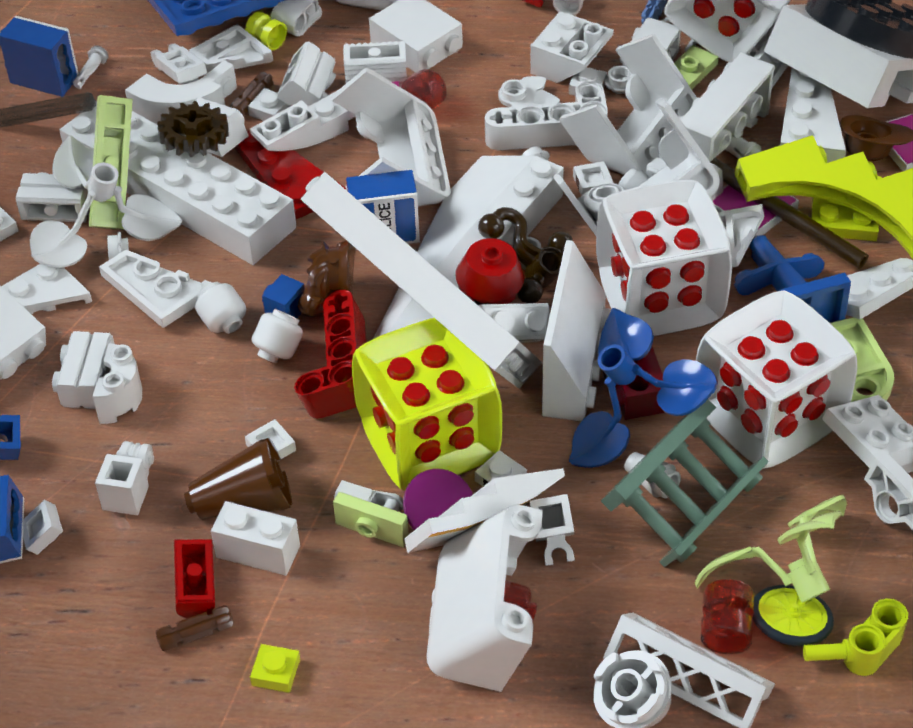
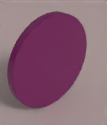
M429 469L418 474L408 484L403 497L404 514L407 515L411 528L415 530L429 518L439 517L461 498L471 497L473 493L468 484L457 474L445 469Z

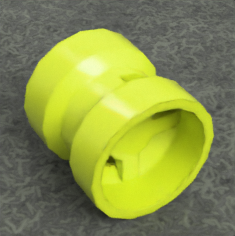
M261 11L252 14L246 23L245 30L270 50L278 49L284 43L287 36V26L285 23L276 19L271 20L269 15Z

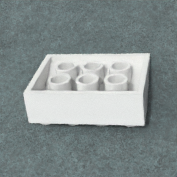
M566 240L543 345L542 416L582 421L586 417L587 408H594L596 387H592V381H599L601 368L597 360L598 347L602 329L611 309L605 308L606 293L575 243L570 240Z

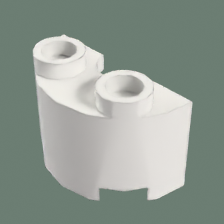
M108 344L103 362L104 366L111 368V371L104 375V377L98 378L92 396L99 424L118 422V416L127 413L131 408L133 412L136 411L142 401L143 389L137 363L131 348L124 344Z

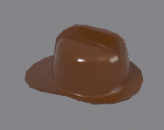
M849 115L842 118L839 123L841 130L846 133V150L850 154L864 152L868 161L882 160L889 155L894 145L907 144L913 141V130L911 128L879 121L867 116Z

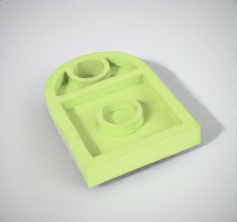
M853 317L830 323L845 337L856 353L857 374L851 402L876 395L887 401L892 392L894 372L863 318L857 319ZM866 388L872 391L873 394L862 395L856 389Z

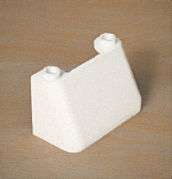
M524 505L511 506L451 538L443 546L438 558L426 655L427 664L436 675L445 679L501 692L532 645L533 635L532 619L529 613L522 607L503 602L506 575L512 576L517 567V558L527 542L533 541L540 532L543 510Z

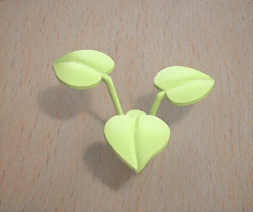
M844 495L825 500L801 513L788 523L791 529L778 538V542L782 545L796 538L803 557L788 565L790 573L787 574L760 547H746L722 555L710 562L698 575L695 581L696 588H699L712 571L735 560L759 557L782 579L785 586L793 584L801 603L829 591L828 583L816 561L809 532L819 528H834L835 520L844 516L847 501Z

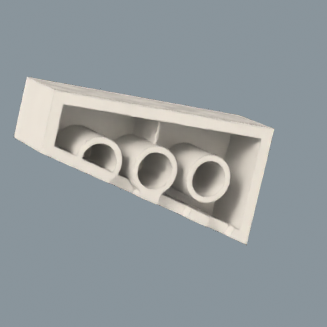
M741 52L732 63L728 62L717 80L710 82L707 91L700 98L697 97L694 100L691 109L684 116L681 115L679 117L709 161L729 147L731 136L734 138L741 137L745 126L752 128L757 124V116L764 118L769 114L775 65Z
M792 67L780 145L813 135L817 145H821L824 148L827 163L844 158L846 149L831 88Z

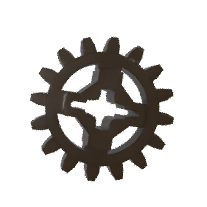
M193 101L192 104L187 106L182 102L179 109L169 107V114L162 113L160 115L161 121H157L160 144H165L167 151L176 149V155L178 156L184 152H187L189 157H193L199 152L206 156V150L218 151V144L225 145L226 137L229 136L227 115L221 114L219 107L210 109V103L199 106L197 101Z

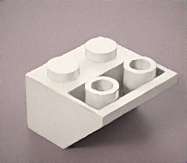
M560 11L531 44L530 74L545 77L549 81L559 83L585 70L614 35V30Z

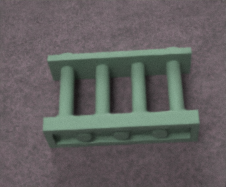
M709 399L697 410L685 415L601 500L610 512L621 503L626 507L631 506L671 547L669 552L659 561L663 567L675 559L680 563L685 561L697 549L693 542L743 489L748 492L760 482L763 476L759 472L769 462L763 456L748 467L709 427L711 423L707 417L716 409ZM690 434L694 438L698 436L738 477L727 490L687 449L689 445L684 440ZM667 457L672 461L676 459L716 500L705 513L664 472L666 467L662 463ZM645 480L649 484L654 482L694 524L683 537L641 495L643 491L639 486Z

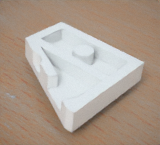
M238 24L189 50L205 63L207 73L224 60L233 64L234 69L273 61L272 51Z
M762 204L718 212L729 239L732 267H738L764 219Z

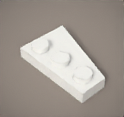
M124 250L99 266L101 276L162 328H165L195 308L199 291L212 283L207 280L201 283L190 279L189 274L178 270L176 273L160 267V262L129 250Z
M899 258L847 275L851 281L846 315L862 319L912 289L913 260Z

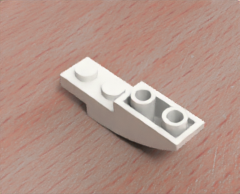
M335 91L310 106H307L302 100L250 128V134L267 150H296L322 143L348 131V120L355 117V114L332 101L331 96L337 92Z

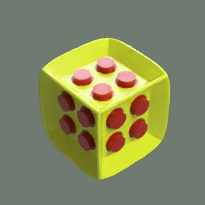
M430 318L386 333L366 342L355 350L352 359V376L357 410L374 451L390 478L401 490L405 491L411 480L423 471L445 469L460 475L483 465L500 450L502 443V402L491 369L488 364L437 319Z

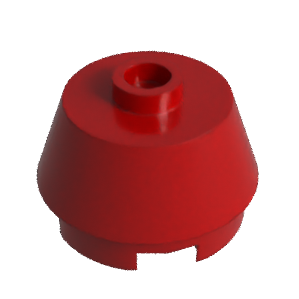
M495 238L481 239L473 243L457 265L455 272L458 288L473 302L476 300L489 304L511 303L522 288L525 278L523 268L514 248L507 242Z

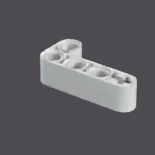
M587 80L580 82L576 86L575 102L491 109L485 114V143L493 150L527 149L533 146L541 148L576 145L559 119L563 115L595 104H599L607 116L608 108L604 89L600 83Z

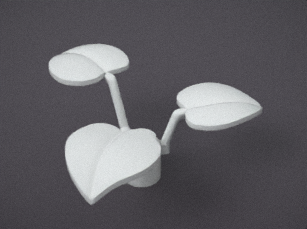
M69 135L55 154L52 166L53 176L59 184L68 189H77L83 185L85 189H88V196L71 230L66 224L56 220L41 222L33 229L30 236L31 257L40 264L54 268L69 267L79 262L86 253L87 242L82 237L76 235V233L80 229L93 200L104 202L114 195L119 211L125 213L122 218L123 228L134 238L143 241H153L166 236L181 226L182 219L165 204L147 195H131L128 197L125 206L121 197L122 188L116 186L119 176L117 169L108 163H98L93 166L94 151L81 144L72 135Z

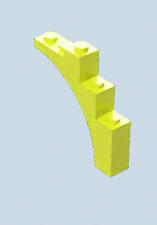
M813 135L738 159L735 176L746 202L771 196L798 195L825 199L850 207L871 218L893 235L913 260V168L877 179L876 168L871 161H867L864 152L827 163L825 150L821 145H817Z

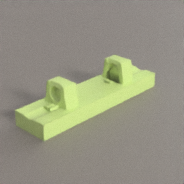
M99 95L97 97L93 166L98 163H108L117 169L119 176L116 186L122 188L121 197L126 206L133 99ZM114 195L104 202L92 201L89 227L124 229L122 218L125 213L119 211Z

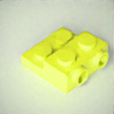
M812 197L811 219L841 238L877 241L879 224L850 207Z

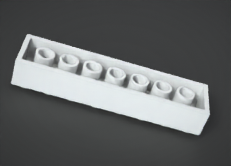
M97 101L59 129L62 143L69 135H72L81 144L94 151ZM132 111L126 193L130 195H147L157 199L172 209L182 219V225L251 265L257 263L297 228L293 199L208 152L206 156L199 152L193 157H189L187 152L178 156L176 155V149L167 151L165 144H160L157 124Z

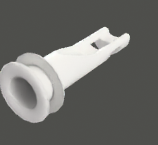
M93 46L89 50V59L73 81L76 88L81 89L99 64L106 63L109 55L104 48Z

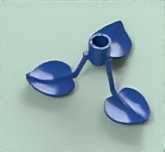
M612 308L599 341L598 365L608 376L604 383L609 389L614 416L612 417L605 411H598L589 414L580 422L573 436L569 462L574 466L584 468L600 467L617 459L626 449L630 439V430L624 424L619 423L622 414L615 388L616 384H630L636 375H639L655 387L661 388L657 395V402L661 409L673 416H684L701 407L715 392L718 385L715 374L700 362L683 359L672 362L665 368L663 381L654 378L634 362L645 357L651 349L654 339L651 327L640 318Z

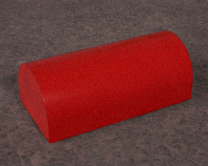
M174 540L176 613L186 619L204 612L207 615L212 614L211 610L215 609L213 540Z

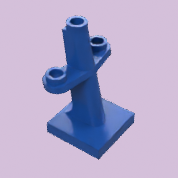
M760 235L751 241L749 245L752 251L751 257L759 268L754 270L746 269L736 275L734 287L739 294L749 295L772 284L776 291L784 290L802 299L829 323L846 319L851 281L846 273L806 282L804 279L814 278L823 271L825 262L820 256L807 253L801 257L785 259L766 236Z

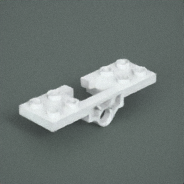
M879 395L827 408L822 420L870 468L864 480L872 487L874 508L880 520L888 524L905 522L913 530V478L908 474L913 472V426L907 423ZM890 496L897 502V514L893 513L890 509Z

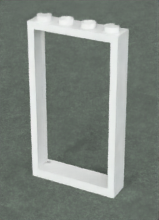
M326 172L320 177L313 178L305 188L307 192L301 200L494 371L517 388H520L539 367L542 361Z

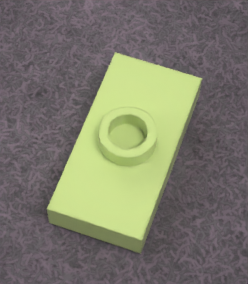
M692 45L674 64L690 88L693 89L718 65L719 56Z
M338 492L333 501L335 523L337 525L355 530L368 538L375 537L401 547L405 546L404 538L409 535L406 514L343 492Z

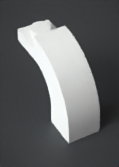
M224 60L201 79L182 85L167 84L145 74L125 90L126 98L133 99V112L157 124V121H161L160 115L162 113L169 114V107L179 109L180 103L184 102L188 106L199 97L225 105L224 98L237 89L234 65Z

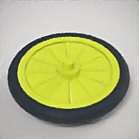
M792 585L767 587L761 590L751 603V616L756 626L765 635L783 644L791 646L815 645L826 639L833 629V614L826 602L817 596L801 603Z

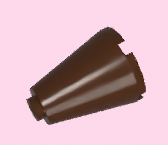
M266 438L257 441L190 482L188 485L189 491L184 493L189 512L191 514L196 512L199 518L218 517L225 501L266 512L284 511L291 508L290 505H292L293 501L286 472L280 468L278 460H281L272 440Z

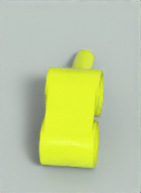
M890 598L881 599L874 604L869 618L863 624L855 626L851 630L849 638L843 639L842 643L804 645V660L844 659L846 667L852 673L860 676L872 675L897 646L900 645L908 620V611L900 601Z

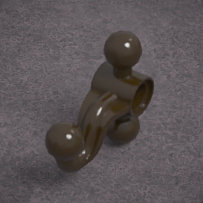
M510 207L498 208L493 213L486 214L480 218L478 224L479 233L484 238L497 239L503 234L505 220L513 224V248L519 261L526 267V278L517 295L526 304L536 303L542 298L543 288L548 287L558 277L566 240L573 241V238L564 231L553 233L548 240V247H544L541 250L527 240V221L519 211Z

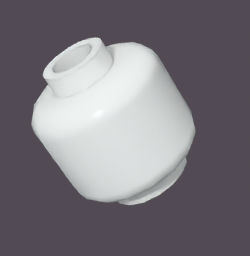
M212 282L203 287L197 295L195 304L197 314L207 328L214 333L225 331V333L229 334L236 331L243 324L242 318L245 316L247 309L244 301L232 285Z
M274 309L273 313H264L251 339L252 343L260 349L257 355L273 363H277L279 358H292L303 336V330L298 325L300 320L277 309Z

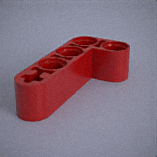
M342 289L331 293L323 304L327 366L307 372L295 382V392L312 418H324L357 407L353 386L352 359L355 350L365 344L367 340L364 316L352 293L348 290Z

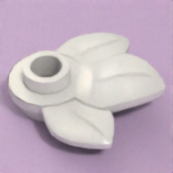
M527 76L521 80H507L502 84L498 92L499 101L508 107L560 103L559 98L543 90L546 78L540 76Z

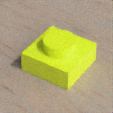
M261 644L250 675L251 686L290 693L300 662L299 651Z

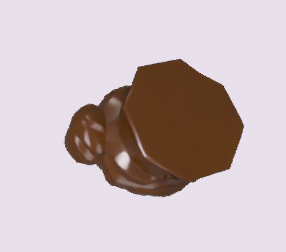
M347 240L339 242L336 247H329L324 241H321L322 248L307 257V261L312 262V265L307 269V274H309L304 293L298 301V308L302 314L307 316L323 314L325 299L337 290H348L353 295L356 248Z

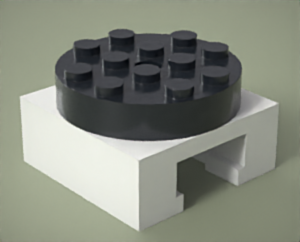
M808 0L807 4L783 5L763 52L866 108L885 106L890 95L906 104L913 103V6L908 4L900 6L892 2L893 0Z

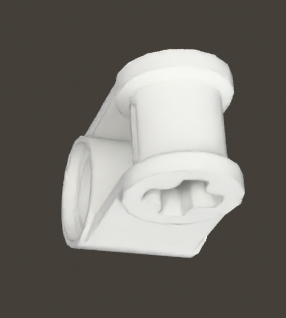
M286 0L273 8L270 17L271 20L276 19L285 23L288 33L300 37L321 17L322 9L318 5V0Z

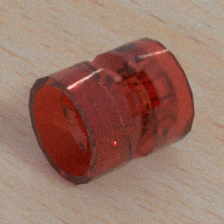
M721 579L713 581L705 587L702 606L704 615L701 619L700 633L701 643L705 648L716 653L732 655L742 653L750 648L753 638L752 617L754 616L755 595L749 585L737 580Z

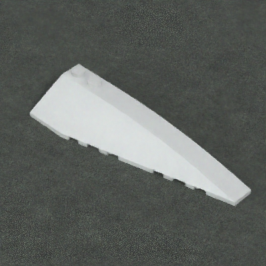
M536 155L481 156L451 188L450 195L442 201L417 253L458 288L455 277L457 265L473 243L486 239L482 237L478 230L480 218L486 214L493 213L498 208H513L519 211L526 219L528 236L563 196V190L553 176L559 173L563 179L564 167ZM505 220L503 234L497 239L505 241L513 247L514 226L510 221ZM399 287L374 338L434 317Z

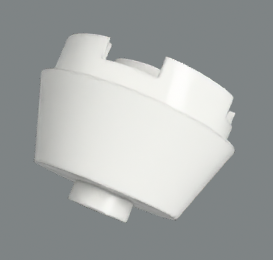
M640 650L621 654L616 652L608 656L598 666L594 674L596 682L593 700L599 715L605 722L615 728H649L659 723L665 717L671 704V680L666 666L659 658L651 653Z

